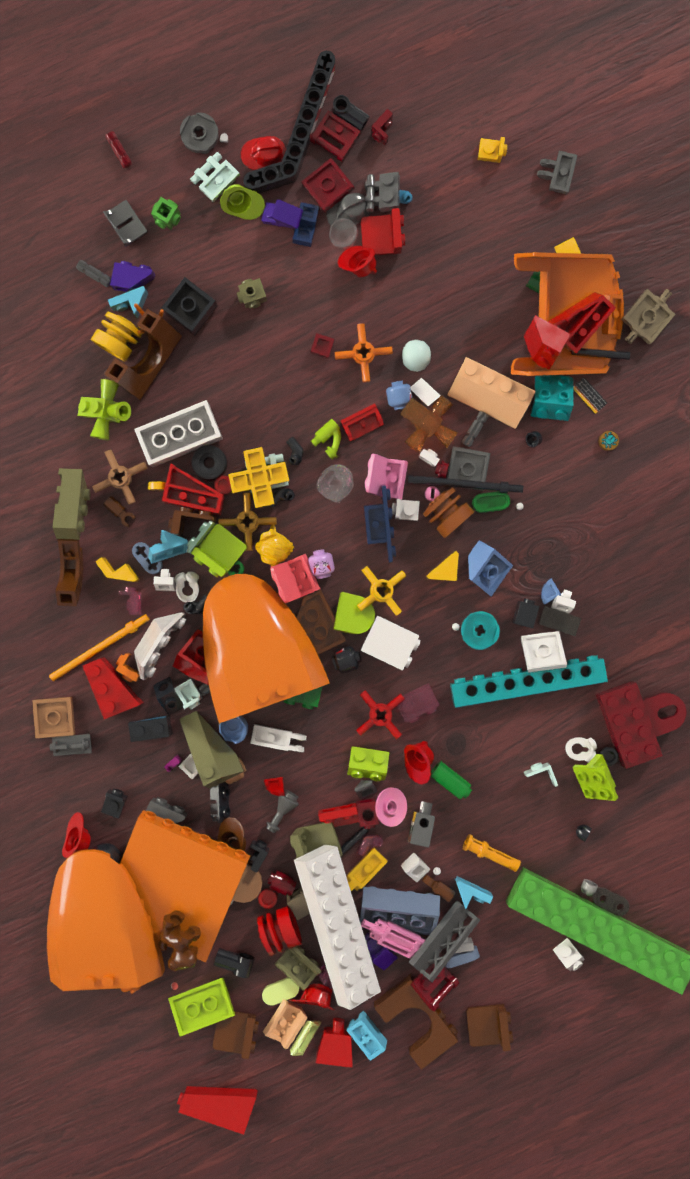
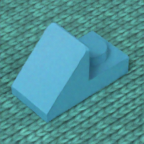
M142 286L111 298L108 302L113 311L117 312L124 311L131 305L134 315L138 318L140 313L134 307V304L137 303L143 308L148 292Z
M161 530L160 539L162 544L158 543L149 548L148 558L152 564L186 553L188 541Z
M456 876L455 881L465 909L472 896L482 904L484 902L491 903L493 895L490 891Z

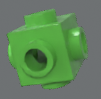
M160 197L159 201L152 208L151 214L155 224L160 228L165 229L166 227L172 230L173 226L178 225L181 213L178 205L172 200L168 199L167 201Z

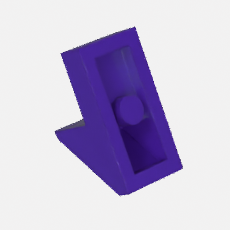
M277 200L276 204L266 202L261 221L264 224L298 229L303 210L281 200Z
M369 932L364 936L373 964L385 970L398 959V956L392 950L377 944V940L371 938Z

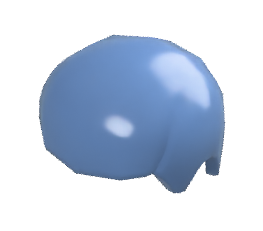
M239 716L220 723L219 732L225 741L238 744L245 739L248 733V723L243 716Z

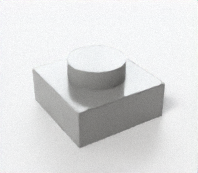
M467 937L456 953L474 951L472 938Z

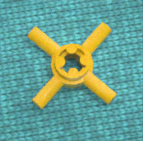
M368 566L363 568L361 571L372 585L370 588L371 595L357 605L359 610L363 611L374 601L386 602L396 616L400 614L402 610L392 599L393 586L404 579L406 574L400 571L389 581L384 579L378 580ZM385 587V596L382 597L376 588Z

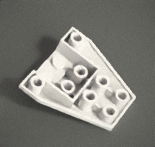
M184 612L156 618L152 621L134 651L140 679L146 680L155 673L156 668L154 666L161 655L158 652L162 647H166L171 637L168 636L170 632L176 631L178 628L181 629L185 624L186 619L184 617L186 614Z

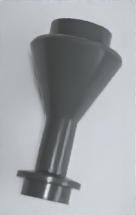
M285 790V796L278 797L277 813L271 822H266V828L273 833L280 830L278 824L283 816L299 806L297 802L299 797L289 790Z

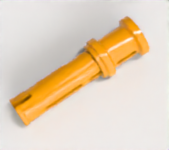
M471 834L464 841L462 848L464 851L469 850L477 854L479 858H488L514 872L519 869L520 860L490 847L486 841L481 842L473 838Z

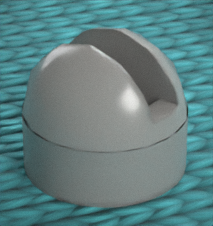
M584 879L581 885L582 892L586 893L587 896L593 895L598 888L596 883Z

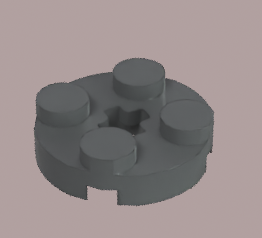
M199 112L196 115H189L180 126L183 144L194 153L207 154L217 144L219 138L218 127L214 119L208 114ZM203 129L204 135L197 137L195 131Z

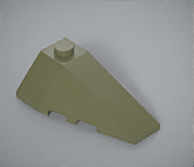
M198 711L179 719L196 769L205 787L210 789L244 772L237 754L215 732Z

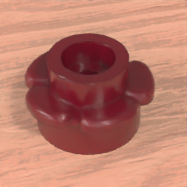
M444 460L441 463H437L435 474L438 475V478H446L449 463H445Z

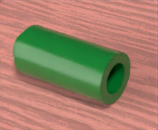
M439 761L432 769L430 777L459 800L462 798L466 799L472 791L470 789L471 784L442 761Z

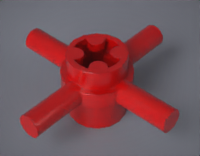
M364 690L360 696L371 708L369 712L370 719L356 730L360 736L363 735L374 725L385 726L394 738L398 739L402 734L391 722L392 710L402 703L405 698L400 693L387 705L384 703L376 704L367 691ZM377 710H379L380 712H386L385 717L382 720H378V718H376Z

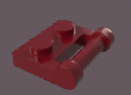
M328 110L311 136L310 142L314 145H320L337 156L339 161L343 162L361 131ZM325 133L344 147L340 150L320 137L321 134Z
M435 963L430 964L426 969L429 975L434 970ZM444 967L433 982L420 973L410 985L428 1008L436 1011L439 1008V1003L452 988L458 986L459 981ZM444 979L447 983L437 993V995L434 998H432L430 994Z

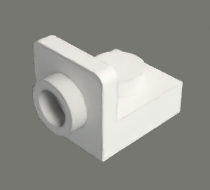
M397 499L396 503H392V514L395 515V519L418 521L420 501Z

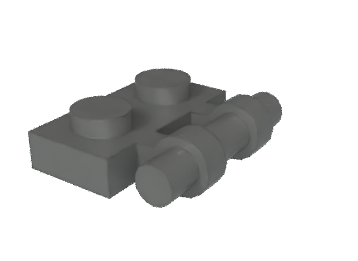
M399 172L380 174L379 181H374V175H367V181L365 182V190L367 191V196L365 197L366 211L373 212L374 206H379L380 212L399 208ZM374 191H379V196L375 197Z

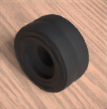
M205 445L195 451L192 457V468L200 478L213 481L225 473L227 459L218 447ZM207 458H213L215 465L212 468H206L204 461Z

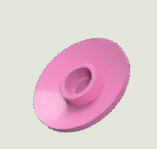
M386 788L379 794L376 800L377 817L385 826L393 827L399 825L407 813L406 798L399 789Z

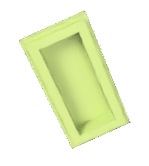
M306 1021L290 1049L292 1056L304 1054L321 1024L320 1021Z

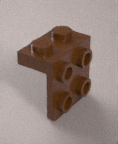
M180 507V511L174 510L173 518L169 520L168 529H171V534L183 536L186 518L203 521L211 520L213 522H216V518L212 516L211 512L199 511V514H196L192 509Z
M504 1004L467 1008L469 1043L472 1047L501 1044L503 1051H511L510 1043H513V1034L508 1028V1024H511L510 1012L506 1011Z
M234 1011L235 1016L216 1023L213 1048L220 1051L242 1054L241 1058L249 1059L250 1054H254L256 1042L253 1041V1034L258 1032L259 1021H256L255 1014Z

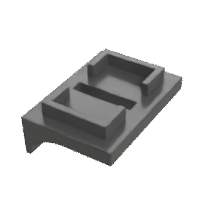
M127 200L108 211H103L125 247L148 233ZM131 218L134 219V220H132L131 222H129L128 224H126L125 226H123L122 228H120V229L117 228V227H119L120 225H122L123 223H125L126 221H128L129 219H131Z

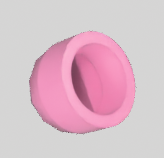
M435 486L428 487L424 493L425 498L432 502L440 495L439 489ZM431 489H435L434 498H430Z

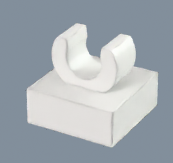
M161 569V577H154L153 584L156 590L175 591L176 583L174 578L170 577L169 569Z
M564 590L561 596L557 595L552 602L551 608L569 614L576 604V601L570 599L572 592Z

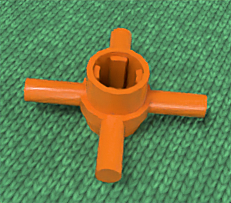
M357 324L359 342L351 351L335 352V360L353 358L356 363L361 365L362 381L366 383L370 382L369 363L373 361L375 356L393 354L392 347L374 348L371 343L366 341L365 324ZM368 349L369 353L366 354V358H362V354H358V350Z

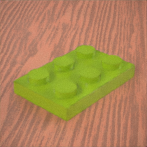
M224 978L168 998L179 1036L235 1016Z

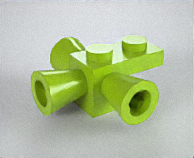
M101 379V398L81 397L77 416L97 419L90 437L109 440V422L120 423V420L126 421L131 416V407L127 402L118 403L113 401L119 385L112 380Z

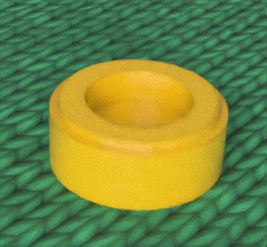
M149 482L148 490L164 491L166 482Z

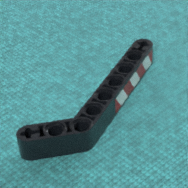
M323 51L318 56L282 162L246 173L243 179L245 188L260 194L294 183L297 180L335 72V55L331 51ZM318 79L325 80L322 84H318L316 81ZM312 97L319 98L316 102L310 101ZM311 115L313 118L305 120L304 116ZM299 133H305L306 137L299 138L297 137V135ZM293 151H299L300 155L295 157L292 156L291 153ZM287 169L294 170L290 175L284 173ZM268 175L276 176V178L271 181L266 179ZM251 181H254V186L251 185Z

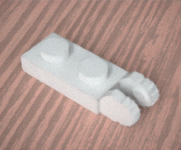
M254 724L250 744L285 751L304 752V747L290 745V740L294 738L303 741L306 740L307 736L292 733V731Z

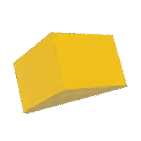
M454 551L426 577L434 580L457 581L459 553Z

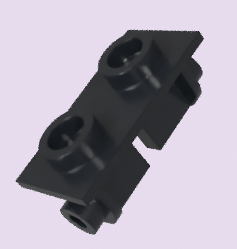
M226 782L210 788V800H216V803L210 804V817L212 821H218V823L229 818L231 812L229 807L230 789Z

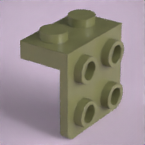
M322 822L300 827L290 836V844L295 849L296 859L323 845L338 847L340 857L342 856V850L333 822L327 824Z

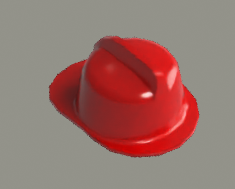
M275 136L255 138L243 145L241 159L247 168L257 170L282 162L286 147Z
M353 246L346 249L338 259V265L341 269L350 271L360 278L377 273L375 268L377 261L374 257L375 251L372 248Z
M427 741L406 745L404 748L406 772L414 782L418 784L428 783L431 776L430 766L434 760L433 751L428 747Z
M79 812L75 813L68 823L66 839L62 849L64 858H68L75 852L88 850L90 846L91 836L88 830L83 827V815Z
M321 984L309 985L300 1000H289V1002L316 1005L329 1010H335L330 1007L332 989Z

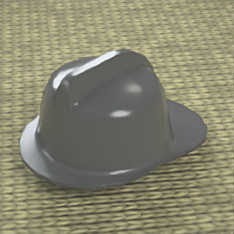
M351 193L327 211V220L331 227L336 230H346L361 223L362 217L369 216L370 212L366 211L365 196L360 193Z

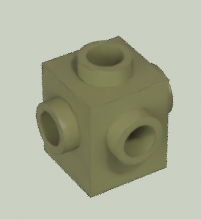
M260 278L256 280L247 279L241 282V285H238L240 292H237L240 304L244 303L246 308L254 309L261 306L260 303L267 301Z

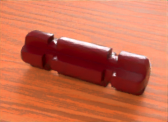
M115 132L107 133L105 137L122 167L128 168L132 165V162Z

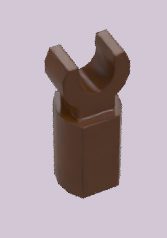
M110 496L103 504L114 516L121 518L124 526H130L126 522L128 516L134 520L136 519V516L133 513L126 512V508L113 496Z
M427 874L422 879L425 884L432 888L433 892L446 901H451L455 891L439 880L435 881Z

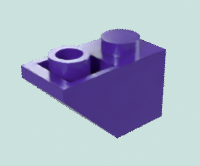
M121 261V263L115 262L110 285L114 290L129 292L155 279V273L151 270V267L146 265L136 267L126 261Z

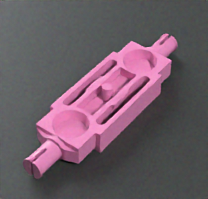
M379 918L375 923L369 922L366 919H363L361 922V927L370 930L369 935L377 940V944L407 958L413 957L425 942V939L421 938L420 935L390 921L386 922Z

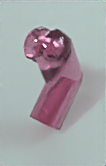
M377 834L364 837L357 853L365 857L369 848L381 847L383 839Z

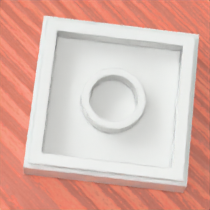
M559 631L521 636L528 672L567 667Z

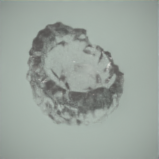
M342 464L331 465L319 477L316 484L317 489L325 498L339 503L349 495L354 487L353 474L349 468Z

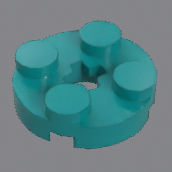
M483 611L469 614L461 625L463 641L471 648L483 650L493 645L498 640L500 628L496 619L491 614ZM479 625H483L485 633H481V635L478 636L477 632L475 631V628H478Z

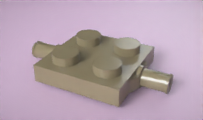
M646 289L621 318L631 329V333L625 338V341H628L627 343L632 344L635 338L639 336L646 343L651 344L675 316V313L665 303L672 295V292H669L670 290L666 289L658 297Z

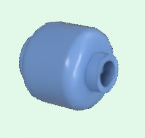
M403 380L392 382V386L386 389L389 406L394 407V410L408 408L409 404L413 401L410 385L403 384Z

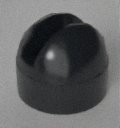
M538 431L528 433L525 438L527 445L530 447L540 445L543 440L541 433Z
M584 824L579 825L576 830V836L585 842L592 828Z

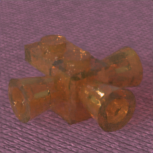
M440 395L434 401L431 410H428L411 398L400 415L413 423L417 430L404 442L420 453L426 438H430L434 434L447 448L458 432L441 425L443 419L440 417L453 404Z

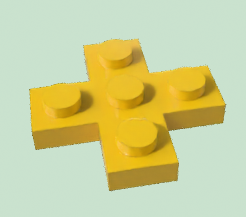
M262 447L243 451L247 470L228 474L232 493L252 490L255 508L274 505L271 485L289 482L286 463L282 462L266 466Z

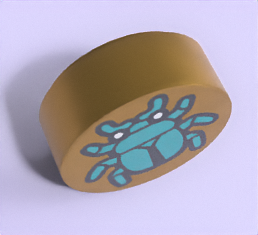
M606 431L600 435L598 443L603 450L611 451L618 446L619 438L616 433Z

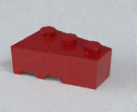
M594 292L548 322L570 334L564 346L577 354L616 307L604 295Z
M170 463L162 501L165 504L196 511L211 512V514L221 516L225 500L224 495Z
M105 657L83 665L104 719L144 703Z

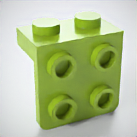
M216 524L200 546L195 547L191 554L194 555L193 559L198 564L207 565L210 568L208 571L218 578V576H226L244 553L247 546L222 525Z

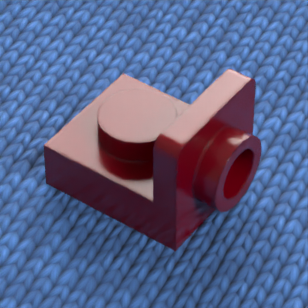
M388 109L377 119L371 129L372 137L378 143L382 142L384 145L388 143L389 138L385 132L393 124V113Z

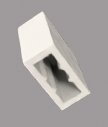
M377 616L361 651L403 670L404 667H409L412 660L410 654L412 650H417L421 640L418 639L419 635Z

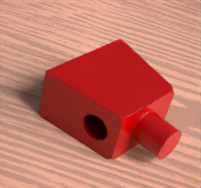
M334 1018L332 1027H324L316 1054L317 1064L352 1068V1039L346 1031L347 1029H344V1019Z

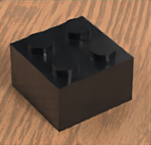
M184 277L161 308L166 315L196 336L218 305L216 300Z

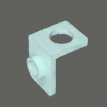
M536 763L530 766L531 769L524 771L525 776L529 777L547 770L552 784L555 787L558 786L551 765L548 763Z

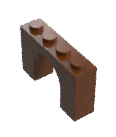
M149 309L145 311L137 323V326L149 338L148 350L143 359L135 366L128 367L114 358L104 374L139 400H141L182 337L161 316Z
M409 974L375 1000L374 1008L385 1023H388L408 1008H418L429 1015L431 1026L428 1032L409 1046L411 1057L422 1070L458 1042V1031L452 1023H447L445 1020L446 1015L441 1008H438L436 1011L428 1008L410 985L416 978Z

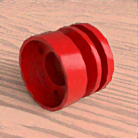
M288 905L276 910V920L270 912L266 914V919L263 915L257 917L259 936L270 956L276 954V949L279 953L283 952V942H285L289 949L302 945V938L296 918Z

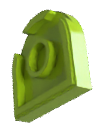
M341 592L333 630L354 635L368 631L375 620V611L372 604L363 611H360L357 605L366 598Z

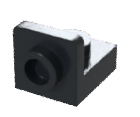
M110 789L106 792V799L101 812L119 819L128 796L124 795L122 790Z
M253 840L250 845L251 848L259 852H255L250 860V863L253 864L251 870L256 873L270 850L267 848L268 845L261 840Z

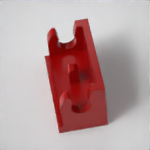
M375 403L340 421L350 442L384 425Z

